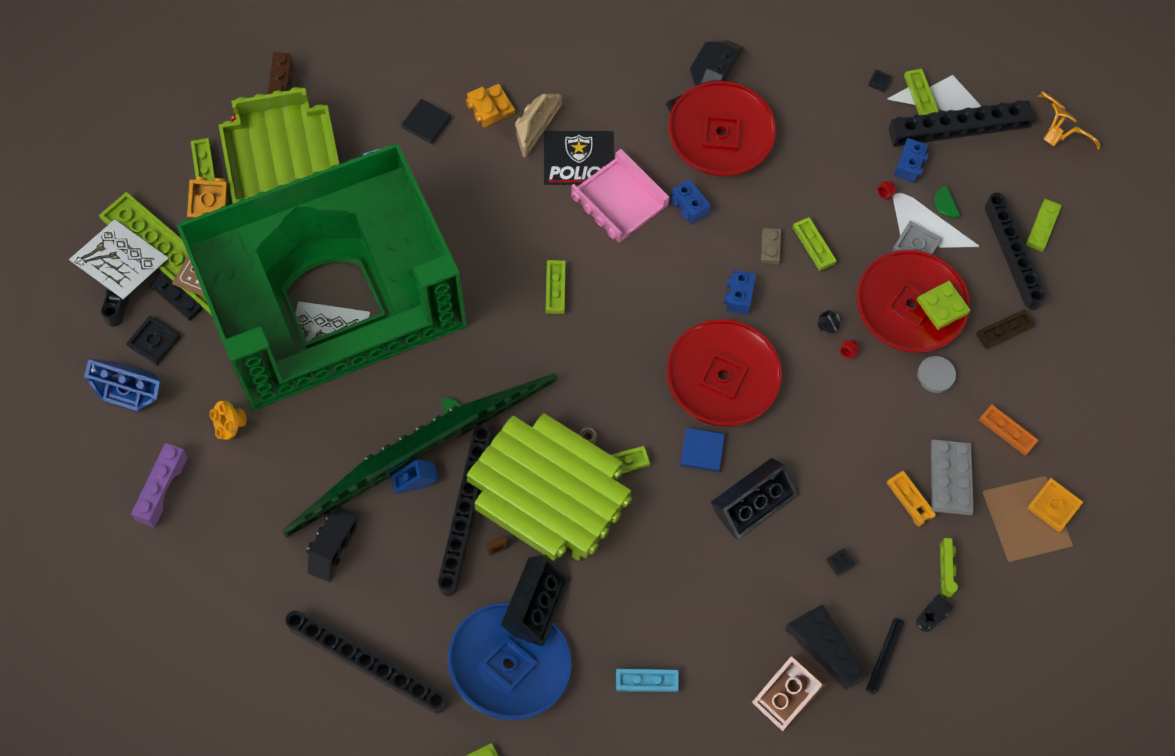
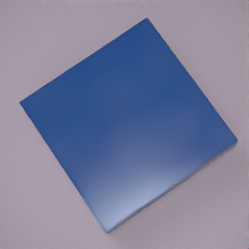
M686 428L680 466L719 472L725 434Z

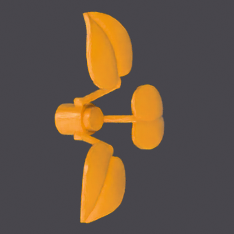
M1041 91L1038 97L1053 101L1054 103L1051 105L1056 112L1052 125L1043 139L1055 147L1060 139L1064 140L1071 133L1078 132L1088 136L1099 150L1101 147L1100 142L1092 134L1077 126L1064 135L1062 134L1064 130L1059 127L1066 117L1075 123L1077 120L1069 112L1065 111L1066 108L1060 101L1050 94ZM1059 116H1062V118L1060 119V121L1058 122V124L1055 125L1056 122H1057L1058 117H1059Z

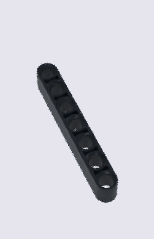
M994 192L990 195L985 205V211L1024 305L1030 310H1036L1045 299V291L1004 195Z

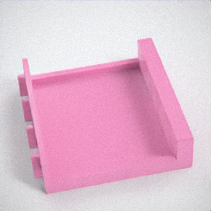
M622 149L616 152L613 161L578 187L573 184L571 191L574 201L579 202L585 212L589 215L591 214L595 218L596 223L600 227L603 226L607 230L608 235L619 243L664 210L669 204V196Z

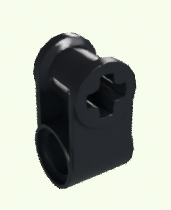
M110 289L106 290L101 314L108 326L115 327L122 322L129 294L122 299Z
M938 593L916 619L917 627L923 632H929L940 620H943L954 606Z

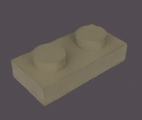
M762 229L760 263L779 265L781 229Z

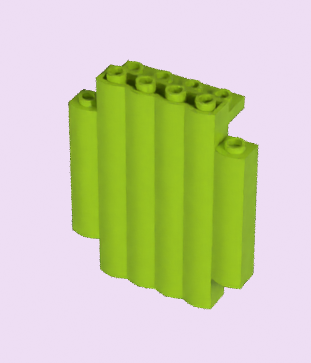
M295 87L289 91L278 90L267 95L257 94L250 98L239 97L231 101L236 115V122L225 121L223 124L218 125L233 203L255 196L260 192L269 191L279 185L288 184L298 178L307 177L314 172L326 170L333 165H339L328 105L319 104L310 108L306 88Z
M545 413L539 417L533 428L513 415L467 474V482L483 491L474 503L475 510L542 554L547 555L553 561L558 556L561 557L567 547L572 549V557L577 561L581 557L586 559L589 554L592 555L598 547L597 542L600 538L604 539L607 536L610 524L617 522L621 515V509L623 507L626 508L632 500V497H630L631 490L616 481L623 472L622 462Z

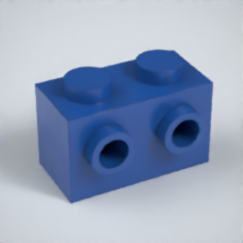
M907 138L894 176L913 183L916 177H921L924 169L921 164L922 162L926 163L929 155L926 152L928 145Z
M690 179L672 189L670 198L672 204L679 208L682 217L688 220L691 225L709 215L711 205Z
M734 270L732 277H728L727 287L730 288V291L725 293L724 304H727L726 311L748 315L756 274Z

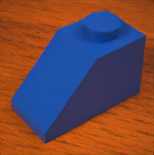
M415 460L392 475L395 494L426 488L438 480L435 463L424 460Z

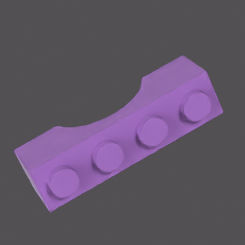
M167 443L164 444L132 510L131 515L136 522L155 528L163 512V501L168 486L175 476L181 474L188 459L183 449Z

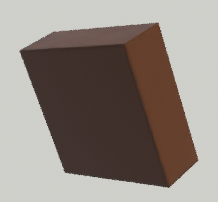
M505 535L486 543L489 555L498 553L508 547Z

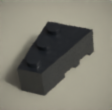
M337 506L332 513H328L323 528L320 527L318 529L315 541L310 542L306 553H308V574L330 583L332 579L331 570L334 564H339L341 559L338 557L343 548H347L357 528V514Z

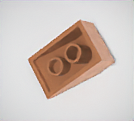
M796 654L787 660L752 703L778 728L784 731L828 682Z

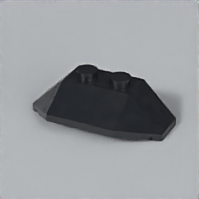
M729 40L705 42L690 67L695 86L712 81H725L744 47Z

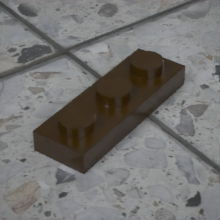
M1026 309L977 331L976 335L984 348L988 349L1033 328L1035 323Z

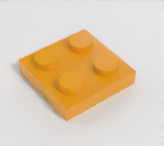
M1050 478L1027 509L1060 533L1082 505L1083 501Z

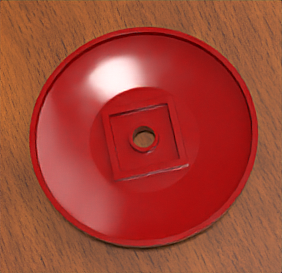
M712 81L691 88L676 101L669 116L668 133L675 152L692 168L714 176H734L748 172L764 161L774 144L776 124L770 107L756 92L737 83ZM723 130L726 132V134L719 135L717 134V131Z
M917 250L895 251L875 260L863 273L856 294L859 315L870 333L887 346L909 353L931 352L948 345L961 333L969 315L967 314L937 330L918 303V296L950 281L969 309L970 301L966 285L953 267L935 255ZM911 301L915 303L916 307L910 308L906 302Z
M717 319L697 324L678 338L668 357L666 375L672 396L686 413L710 425L731 427L751 422L770 408L780 389L782 369L775 348L762 333L742 322ZM724 372L728 375V378L722 380L718 377V374Z

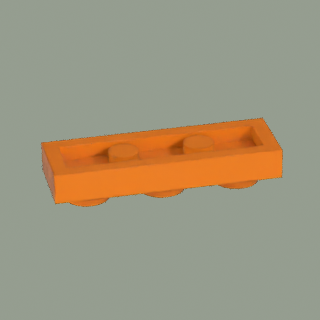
M992 404L979 419L980 422L1024 456L1039 441Z

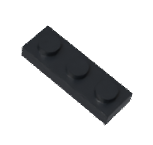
M162 272L149 284L150 287L190 321L203 309L202 306L183 289L173 285V281Z

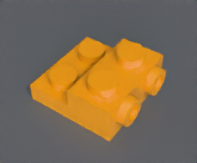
M499 84L484 89L482 86L467 93L466 104L469 109H473L476 121L480 122L483 128L515 114L514 107Z
M196 177V180H190L187 217L195 218L203 213L227 206L230 191L229 183L225 182V179L214 178V181H207L205 177Z

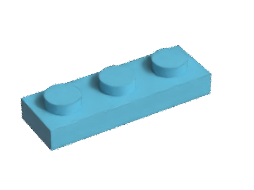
M616 669V691L678 692V670Z

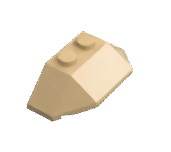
M540 95L531 104L526 106L523 116L517 119L515 123L516 136L523 157L526 158L561 107L562 95Z

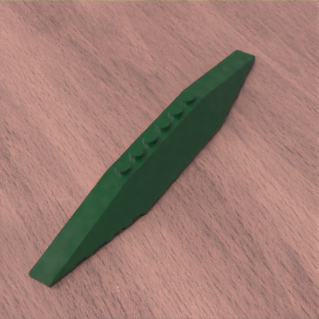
M556 373L477 399L459 407L454 406L442 417L440 415L434 417L430 424L418 426L414 429V433L409 436L403 435L399 437L395 444L391 446L390 444L385 445L374 456L373 454L366 456L362 459L363 462L283 529L285 537L287 538L329 512H332L336 506L340 507L389 479L392 471L455 435L457 439L474 430L477 426L486 423L555 383L557 380Z

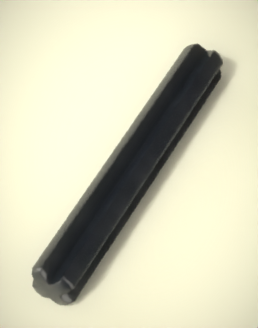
M894 618L866 688L869 693L876 694L878 692L904 625V621Z

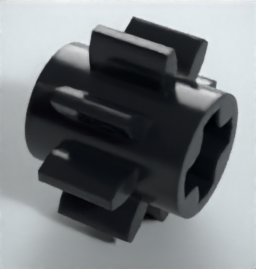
M827 310L819 315L820 319H818L817 325L821 331L824 330L831 334L840 328L839 325L842 319L838 313Z

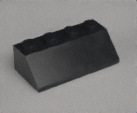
M770 458L711 501V504L718 518L738 540L798 496V493L785 465Z
M547 555L529 557L501 626L513 637L544 646L570 577Z

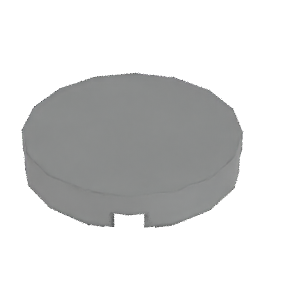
M932 356L922 361L917 371V378L924 389L933 393H942L952 387L956 380V371L949 360L939 356Z

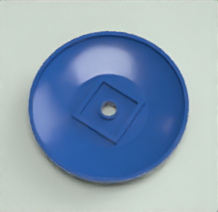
M510 603L491 604L468 615L455 630L447 655L450 678L460 696L474 709L487 716L502 720H524L535 717L551 708L559 700L567 687L572 667L568 643L554 622L544 646L513 637L501 626ZM511 661L514 667L508 669L504 667L503 662Z

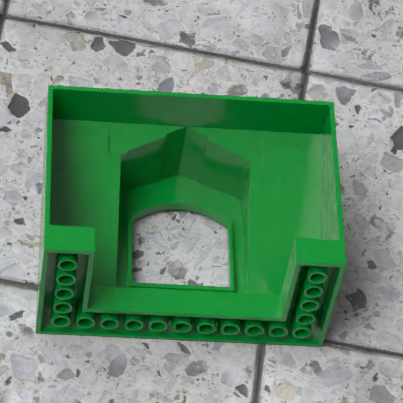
M398 143L388 145L375 152H369L358 158H352L345 163L333 165L326 170L314 172L307 177L298 178L288 184L279 185L269 191L260 192L255 196L241 199L236 203L222 206L217 210L203 213L198 217L176 224L229 360L252 411L467 327L460 272ZM340 262L360 266L380 314L307 341L287 295L290 287L304 273L320 265Z

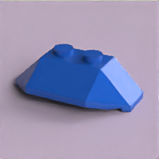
M88 359L84 376L101 400L135 411L141 410L158 399L162 382L152 372L117 361Z

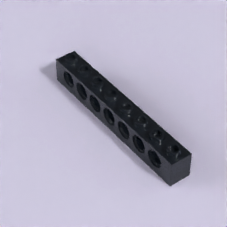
M1018 100L1013 103H999L991 106L983 105L977 108L968 107L962 110H948L941 113L932 112L926 115H913L905 118L897 117L891 120L888 130L893 147L904 146L907 138L926 143L1030 128L1035 117L1030 101Z

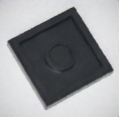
M420 99L403 121L401 127L432 144L451 119V115Z
M149 316L129 339L126 346L153 364L158 365L181 336L176 331Z

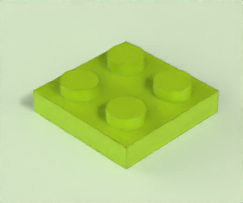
M950 281L917 298L918 303L937 330L969 314L971 311Z

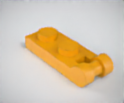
M904 471L886 482L918 527L923 525L927 519L931 520L936 516L931 506ZM919 508L923 510L922 514L917 511Z

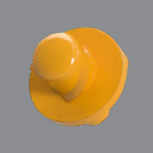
M219 401L214 406V409L210 410V418L213 421L215 435L218 439L228 440L234 438L238 427H243L246 424L247 416L245 411L241 408L234 409L229 401Z

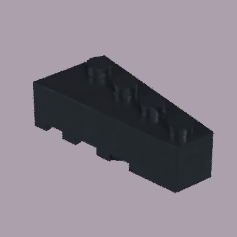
M823 604L787 624L785 631L792 635L845 690L865 679L867 673Z

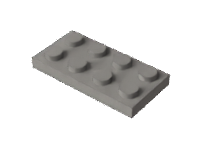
M932 439L930 443L932 511L972 515L971 443Z

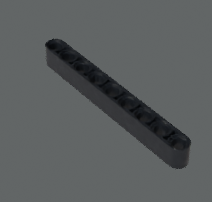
M479 425L474 429L438 578L439 590L444 596H451L456 593L475 514L474 503L479 497L480 489L467 482V474L480 458L475 457L474 453H483L491 444V431L485 425ZM481 434L487 435L485 439L478 438ZM468 488H473L474 492L468 494L465 493V490ZM464 506L470 507L468 512H462L460 509ZM458 525L466 526L463 531L456 530ZM459 543L462 546L460 549L454 550L451 548L452 545ZM451 562H455L457 564V567H455L454 569H449L447 565ZM446 581H450L453 583V585L450 588H444L442 586L443 583Z
M291 611L287 614L285 622L292 633L433 713H441L446 709V697L438 689L299 611ZM297 618L301 619V622H300L299 625H297V626H292V625H291V623H292V621H293L294 619H297ZM313 628H317L318 633L314 636H310L309 631ZM335 638L336 642L332 646L326 645L328 639ZM353 648L354 651L351 655H343L345 649ZM364 658L371 659L370 664L367 666L361 665V661ZM381 668L389 669L385 676H380L378 672ZM399 678L407 679L403 686L396 685V681ZM423 688L425 691L423 695L415 696V689ZM435 698L443 700L439 706H433L431 703Z

